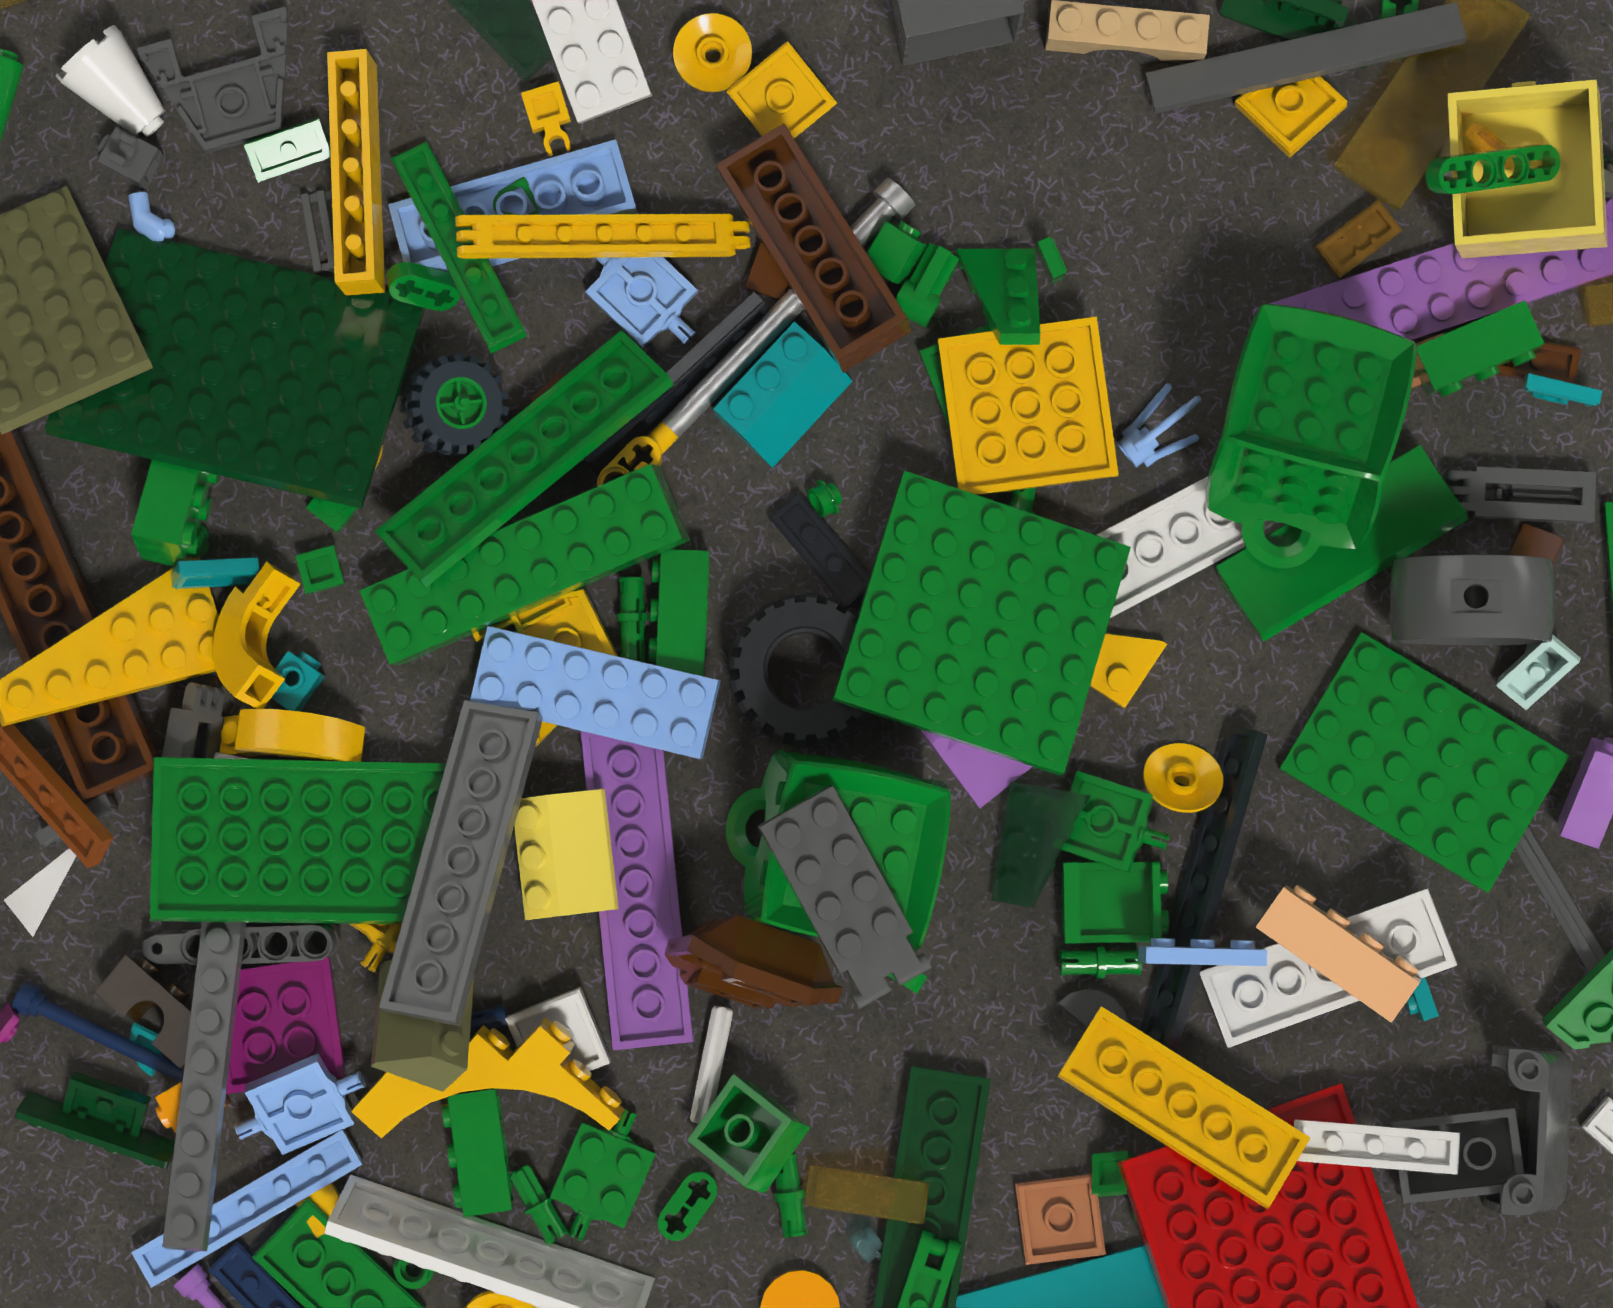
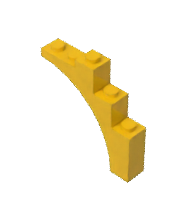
M544 1017L514 1051L508 1047L510 1043L502 1033L494 1028L489 1030L482 1025L469 1040L467 1070L443 1092L385 1072L358 1101L351 1112L382 1138L405 1117L431 1102L460 1092L490 1088L525 1090L556 1098L583 1111L608 1130L620 1120L624 1108L620 1105L622 1103L621 1099L614 1091L606 1086L600 1088L590 1079L592 1076L591 1072L584 1064L576 1059H573L571 1062L567 1058L575 1045L571 1040L572 1035L569 1030L560 1022H550Z

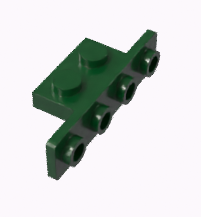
M1224 0L1219 12L1221 17L1286 41L1358 25V23L1346 19L1350 8L1342 6L1341 0Z
M76 1071L69 1080L64 1103L29 1092L16 1109L15 1118L25 1121L33 1127L46 1128L63 1134L71 1140L84 1141L96 1145L109 1153L122 1154L140 1160L145 1165L166 1169L173 1160L175 1141L143 1130L151 1100L150 1096Z

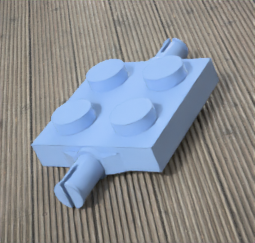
M664 257L596 258L604 267L600 277L585 291L586 295L642 349L658 333L667 329L672 331L683 344H686L689 338L679 328L690 338L695 335L696 332L679 316L683 307L698 293V290Z
M315 1054L246 1084L244 1093L254 1108L255 1116L236 1123V1134L243 1140L250 1135L263 1131L273 1139L281 1154L284 1155L355 1124V1115L351 1112L352 1109L346 1101L345 1095L366 1087L365 1079L361 1076L362 1073L357 1071L338 1080L328 1071L320 1055Z

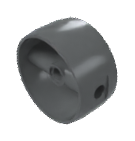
M1440 555L1393 560L1390 577V626L1393 642L1419 645H1525L1552 642L1555 623V578L1551 559L1513 555Z

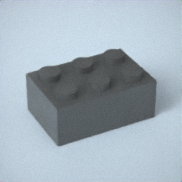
M1515 1108L1391 1122V1127L1460 1133L1458 1174L1397 1170L1403 1204L1497 1194L1501 1192L1502 1185L1507 1178L1514 1174H1524Z

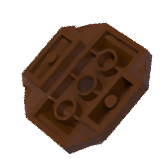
M739 915L710 920L684 937L669 939L664 954L670 964L680 970L679 976L685 985L758 1010L772 1009L775 1003L789 1007L838 1003L843 988L835 985L819 943Z

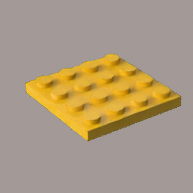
M1097 317L1040 324V345H999L993 331L938 339L958 489L979 496L1117 477L1119 475Z

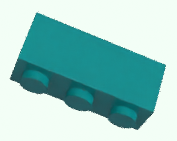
M794 321L713 408V412L716 418L773 468L853 381L845 372L841 371L829 353Z

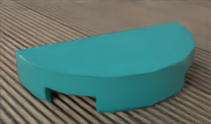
M1530 373L1525 376L1523 390L1526 393L1532 392L1535 398L1567 405L1568 401L1582 403L1588 407L1600 404L1602 390Z

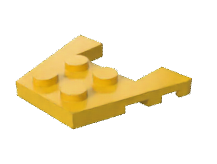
M586 590L572 591L491 626L505 630L515 625L518 633L618 656ZM486 629L473 634L476 642L484 640ZM542 722L535 747H537L557 727V725Z

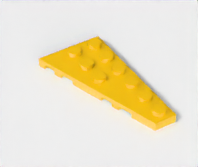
M198 556V558H193V557H192L191 561L200 560V557H199V556ZM172 568L1 678V727L216 672L213 660V640L219 615L210 587L175 589L172 587L171 574L174 570Z

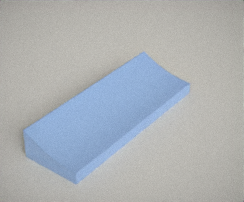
M616 139L450 186L465 215H504L502 210L514 213V215H529L536 209L522 187L515 191L506 192L498 198L496 202L497 213L493 208V200L498 194L497 192L522 177L526 178L530 185L528 187L534 194L536 205L540 211L538 215L638 214ZM411 198L388 204L403 262H412L448 272ZM488 258L491 266L520 259Z

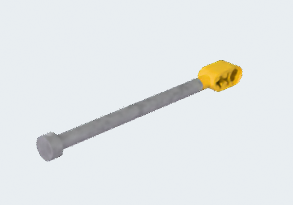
M886 178L873 192L877 200L850 227L862 247L881 230L886 221L889 222L894 216L902 220L915 206L912 198L890 178ZM791 289L647 437L640 436L634 438L600 472L597 479V487L605 484L612 476H623L630 473L621 465L627 462L628 467L631 468L637 461L635 452L638 449L645 452L650 448L652 450L650 453L652 462L650 464L661 467L664 452L803 310ZM642 461L634 468V471L648 464Z

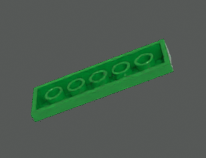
M1419 445L1390 462L1384 477L1382 495L1375 522L1361 547L1347 549L1320 545L1315 554L1303 564L1283 569L1261 563L1246 548L1217 565L1216 569L1223 589L1262 642L1392 566L1393 560L1407 557L1468 520L1467 511L1446 485L1422 446ZM1286 524L1267 535L1266 538L1276 546L1285 547L1294 544L1299 539L1302 530Z

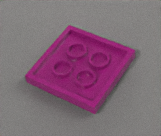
M331 957L312 962H290L242 969L240 972L226 1094L245 1092L246 1084L315 1054L320 1055L328 1071L336 1078L346 1077Z

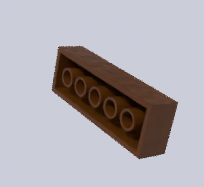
M784 123L716 164L723 182L843 373L911 332L908 319Z

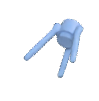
M1167 383L1134 422L1121 432L1124 438L1118 441L1117 444L1135 468L1142 463L1149 467L1156 460L1199 440V436L1194 434L1154 451L1159 446L1155 438L1201 402L1200 396H1195L1149 431L1146 427L1138 430L1172 389V385Z

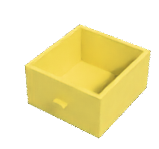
M1597 80L1536 85L1535 81L1512 83L1510 88L1448 93L1451 155L1533 144L1552 145L1557 149L1561 160L1557 175L1549 181L1452 194L1455 246L1462 259L1608 247L1601 102ZM1510 156L1504 163V172L1508 178L1514 171V161ZM1542 159L1529 161L1530 168L1542 166ZM1479 160L1473 167V177L1476 182L1483 175V166ZM1451 171L1452 178H1458L1457 171Z

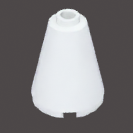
M112 25L103 31L106 37L102 41L98 42V40L92 39L61 68L63 72L57 73L56 78L64 86L135 137L141 133L149 137L163 125L164 121L160 116L165 110L122 32L115 25Z

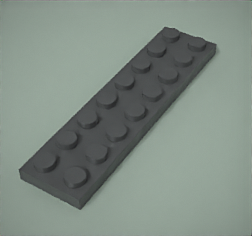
M464 700L379 1008L384 1012L460 1026L543 717L539 712Z

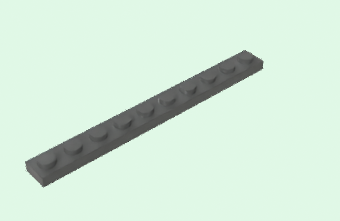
M202 922L163 1235L162 1247L165 1249L206 1252L208 1249L246 922Z

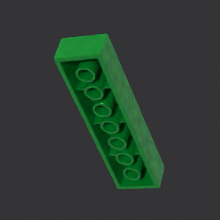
M649 464L495 531L426 588L407 569L359 591L389 665H402L482 631L487 626L496 625L513 616L690 541V538L660 466Z

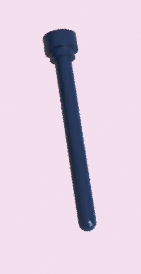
M28 981L18 990L12 1003V1009L25 1017L30 1015L38 1017L42 1015L179 1082L183 1081L184 1070L180 1069L169 1058L48 1001V996L42 993V988Z

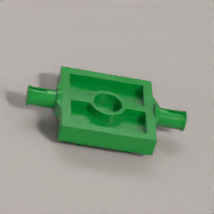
M1080 771L1076 772L1071 790L1063 800L1041 793L1038 799L1053 805L1038 801L1036 804V809L1058 815V829L1052 844L1053 848L1130 873L1136 852L1143 843L1165 851L1168 844L1153 838L1168 842L1170 840V834L1148 828V816L1154 801L1153 795Z
M624 1108L622 1116L615 1124L613 1130L599 1129L583 1121L579 1125L550 1193V1198L569 1205L577 1213L572 1227L567 1234L572 1238H575L580 1224H582L576 1238L577 1240L584 1241L592 1219L605 1220L622 1228L627 1223L656 1155L654 1151L637 1145L628 1136L638 1115L630 1111L626 1123L623 1125L629 1112L628 1109Z

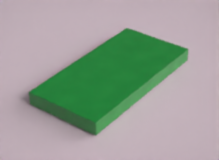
M309 1197L252 1257L305 1308H426L364 1247L344 1242L327 1234L316 1238L306 1221L314 1215L326 1227L329 1216Z

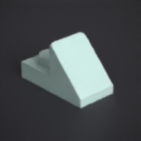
M1552 635V642L1527 644L1525 653L1498 677L1496 686L1527 710L1574 668L1581 658Z

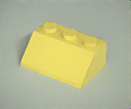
M605 789L521 798L514 827L525 920L619 909Z

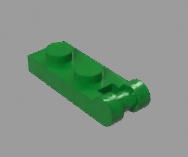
M922 1230L897 1308H941L961 1248V1242L952 1239L945 1242L934 1238V1233ZM929 1253L943 1258L940 1269L925 1265Z

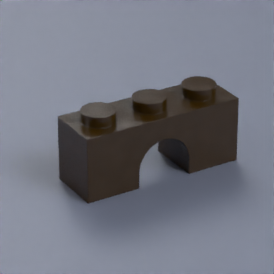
M125 955L95 993L120 1016L138 1022L150 1008L159 1006L164 1014V1026L152 1044L175 1065L184 1070L192 1005L187 1002L190 997L189 993L173 981L167 984L158 976L162 970L144 956L139 960Z

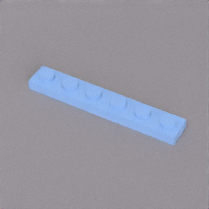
M342 1129L215 1203L212 1207L207 1252L165 1249L162 1247L164 1235L162 1234L131 1253L152 1288L364 1164L347 1132L345 1129Z

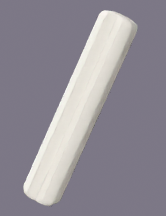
M713 1006L711 1010L690 1114V1120L699 1124L716 1099L733 1016L732 1009L728 1007Z

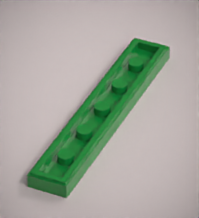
M427 141L392 157V163L490 353L492 354L527 337L525 329L488 258L462 259L457 257V247L473 245V243H458L456 241V232L472 230V228L456 227L455 217L465 214Z

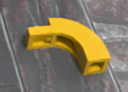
M268 562L264 564L245 591L236 586L234 587L219 615L213 640V660L221 683L235 698L256 709H264L285 680L270 664L266 652V643L274 620L300 586V583L293 576Z
M279 709L240 710L239 715L224 717L219 753L243 758L279 756L306 761L361 762L365 727L346 720L307 712Z

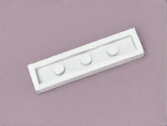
M1294 1120V1127L1310 1137L1309 1142L1297 1161L1458 1174L1460 1133Z

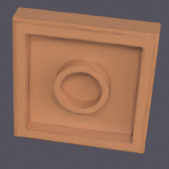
M1092 1173L1015 1183L1026 1265L1106 1255L1098 1196L1092 1194Z

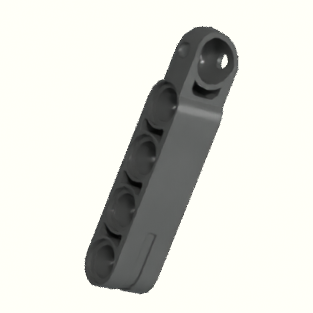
M246 923L245 938L248 942V950L246 953H243L241 964L323 960L333 955L340 948L342 943L341 931L334 923ZM201 926L194 929L167 930L143 940L142 950L144 957L155 964L189 963L197 965L198 950L195 947V938L201 934ZM314 931H320L325 935L327 939L325 951L319 950L313 945L312 935ZM275 932L281 933L286 937L288 946L285 952L275 948L273 944Z

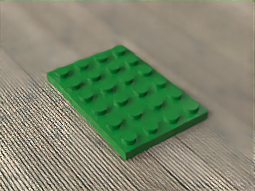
M1361 632L1282 762L1279 770L1484 893H1489L1570 755Z

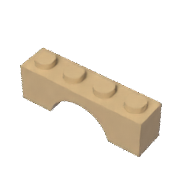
M1051 0L1048 11L1045 50L1081 54L1096 50H1128L1149 54L1165 62L1187 64L1204 60L1206 56L1210 15Z

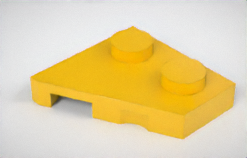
M1105 634L1090 687L1124 709L1167 644L1159 640Z

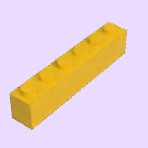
M367 49L327 52L335 283L346 296L384 293L385 275L377 64Z

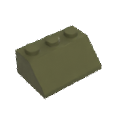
M392 960L384 961L380 965L371 1067L443 1092L467 1070L474 976L461 1024L456 1026L381 1010L379 1005Z

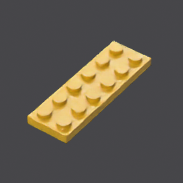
M1102 1006L1057 1076L1266 1209L1272 1204L1310 1140V1137Z

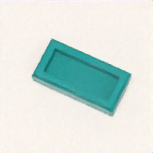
M258 558L178 561L171 574L172 587L175 589L250 585L259 572Z

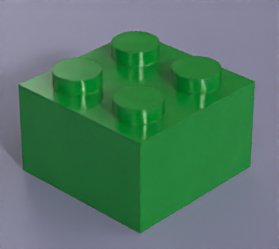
M733 1074L687 1141L745 1188L765 1194L811 1127L753 1081Z

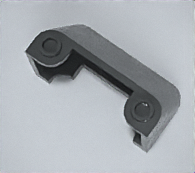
M1490 1045L1489 1065L1496 1066L1505 1072L1508 1077V1086L1528 1091L1524 1174H1514L1507 1178L1502 1185L1500 1193L1483 1195L1482 1206L1499 1214L1520 1216L1554 1210L1565 1200L1567 1192L1572 1085L1571 1062L1567 1055L1555 1049Z

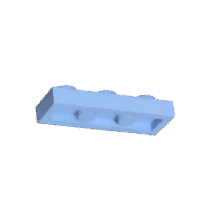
M1151 938L1150 946L1139 945L1138 962L1148 964L1267 966V950L1255 948V941L1231 940L1230 948L1215 947V940L1191 939L1190 947L1175 946V939Z

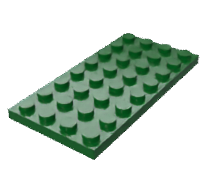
M154 757L150 921L402 924L446 764Z

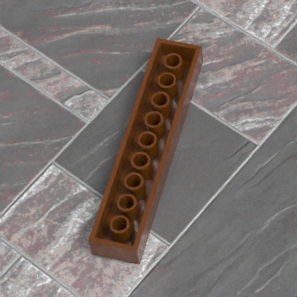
M16 428L5 434L0 432V611L21 660L25 664L99 615L20 432ZM133 693L46 715L82 801L90 802L104 793L112 794L153 776L154 757L160 756Z

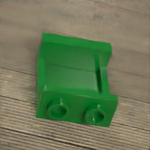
M1160 861L1133 862L1130 873L1098 862L1061 863L1062 943L1150 942L1151 938H1162V934H1168V910H1161V894H1167L1168 892L1167 870H1160Z

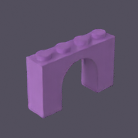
M1605 737L1604 740L1591 738L1557 822L1561 837L1599 849L1613 815V738Z

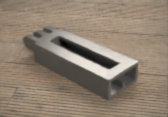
M1478 466L1472 469V471H1447V480L1463 481L1462 487H1448L1454 496H1462L1460 504L1467 513H1471L1470 519L1591 524L1595 522L1596 472ZM1486 483L1511 484V502L1485 501L1502 499V489L1487 490Z
M193 682L186 686L182 709L171 708L162 757L214 759L215 753L219 750L224 717H221L225 698L223 689ZM151 813V818H150L149 827H152V813Z

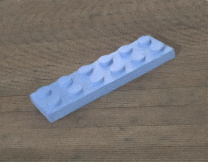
M487 626L470 701L539 712L543 717L542 722L703 759L721 680Z

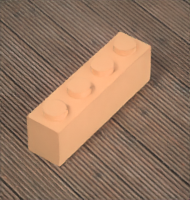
M1297 884L1294 889L1287 885L1283 887L1256 928L1392 1023L1421 982V979L1415 976L1418 968L1401 956H1397L1394 961L1381 952L1384 945L1370 934L1364 932L1361 937L1347 928L1350 921L1334 909L1330 908L1326 913L1313 904L1317 898L1306 889Z

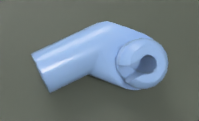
M137 192L128 195L133 226L138 233L144 234L152 241L162 242L164 239L171 240L174 237V223L170 219L162 220L151 213L147 192Z

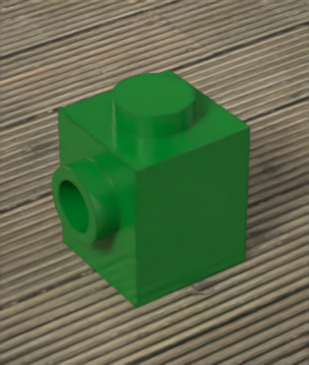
M903 220L900 221L899 225L886 221L867 252L878 273L895 284L903 285L928 247V244L918 239L922 232Z

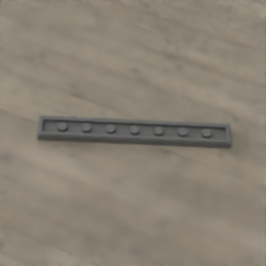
M1457 2L1147 72L1146 81L1154 113L1157 114L1465 44L1466 34Z

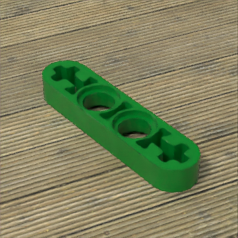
M1532 144L1438 157L1429 163L1425 178L1429 189L1434 193L1460 194L1549 181L1557 175L1561 160L1557 149L1552 145ZM1510 156L1514 161V171L1508 178L1504 172V163ZM1542 159V166L1530 168L1529 161ZM1479 160L1483 166V175L1476 182L1473 177V167ZM1457 171L1458 178H1447L1444 180V173Z

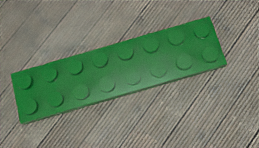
M621 330L375 530L376 534L425 588L428 587L671 388L673 382L670 376Z

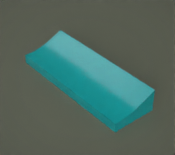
M1145 1244L957 1295L956 1308H1166Z

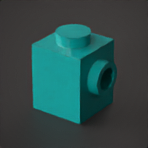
M303 650L298 656L288 651L275 668L285 680L272 696V699L287 710L301 712L326 677L318 671L321 663Z

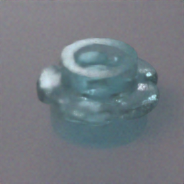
M858 1226L855 1227L856 1232L847 1239L866 1264L876 1257L880 1260L881 1254L878 1250L883 1247V1244L870 1227L864 1231Z

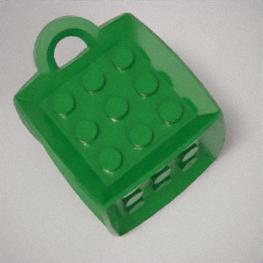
M1263 303L1259 305L1252 319L1237 365L1225 424L1209 471L1206 486V507L1208 510L1242 525L1244 544L1250 554L1258 561L1274 568H1292L1309 560L1320 545L1357 549L1364 543L1377 516L1384 477L1392 459L1409 402L1418 348L1414 341L1385 329L1335 314L1278 304ZM1264 521L1284 523L1299 528L1302 532L1294 544L1285 547L1276 546L1265 537L1263 531Z
M784 750L776 751L766 769L761 788L751 789L743 793L732 805L726 822L728 847L734 858L746 866L744 909L750 919L818 937L763 835L761 836L759 847L753 846L746 835V824L751 814L757 810H766L765 821L827 786L832 785L913 932L906 936L913 951L919 950L927 933L943 870L951 809V791L942 780L922 779L895 770L852 760L785 752Z

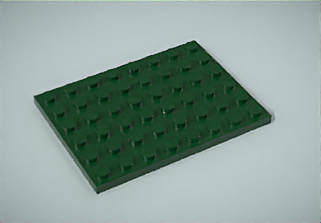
M118 229L105 267L153 368L50 413L45 425L46 435L362 509L426 308L398 301L388 291L384 293L346 296L335 283V279L170 240L164 239L162 242L152 241L144 234Z

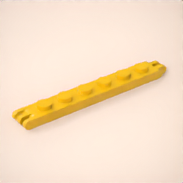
M731 214L459 215L455 217L456 227L472 228V230L456 232V241L458 243H473V245L457 247V257L462 259L730 257L736 254L735 249L751 247L750 237L734 236V234L749 233V222L733 221V215Z

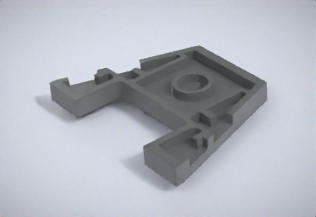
M286 7L251 16L261 50L260 56L183 77L172 39L137 48L139 56L207 154L240 145L283 129L289 14Z

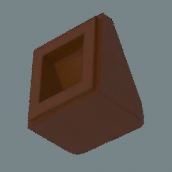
M1523 523L1508 555L1548 558L1552 560L1553 564L1564 538Z

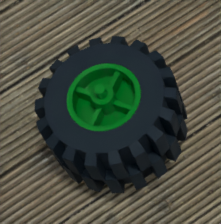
M455 353L439 357L419 367V371L410 376L408 381L411 383L403 388L401 395L406 397V402L400 404V413H407L408 419L402 422L405 429L412 428L414 431L411 438L415 443L423 442L425 444L423 447L425 451L429 453L437 451L439 452L438 456L449 457L455 455V457L471 453L505 425V423L501 422V419L508 416L509 407L503 406V400L509 397L507 390L500 391L498 384L504 382L500 375L492 376L489 373L493 369L487 362L479 364V358L473 355L463 357L462 353Z

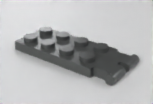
M832 785L758 825L761 834L837 972L841 974L847 971L857 989V992L851 994V997L858 1009L863 1008L891 991L884 978L892 973L898 985L901 986L932 968L924 953L918 957L914 953L906 938L907 935L913 932Z

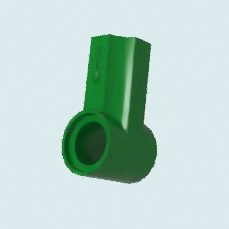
M929 243L910 280L906 279L896 297V301L907 319L925 329L936 312L942 299L940 295L959 262L958 257L941 246Z

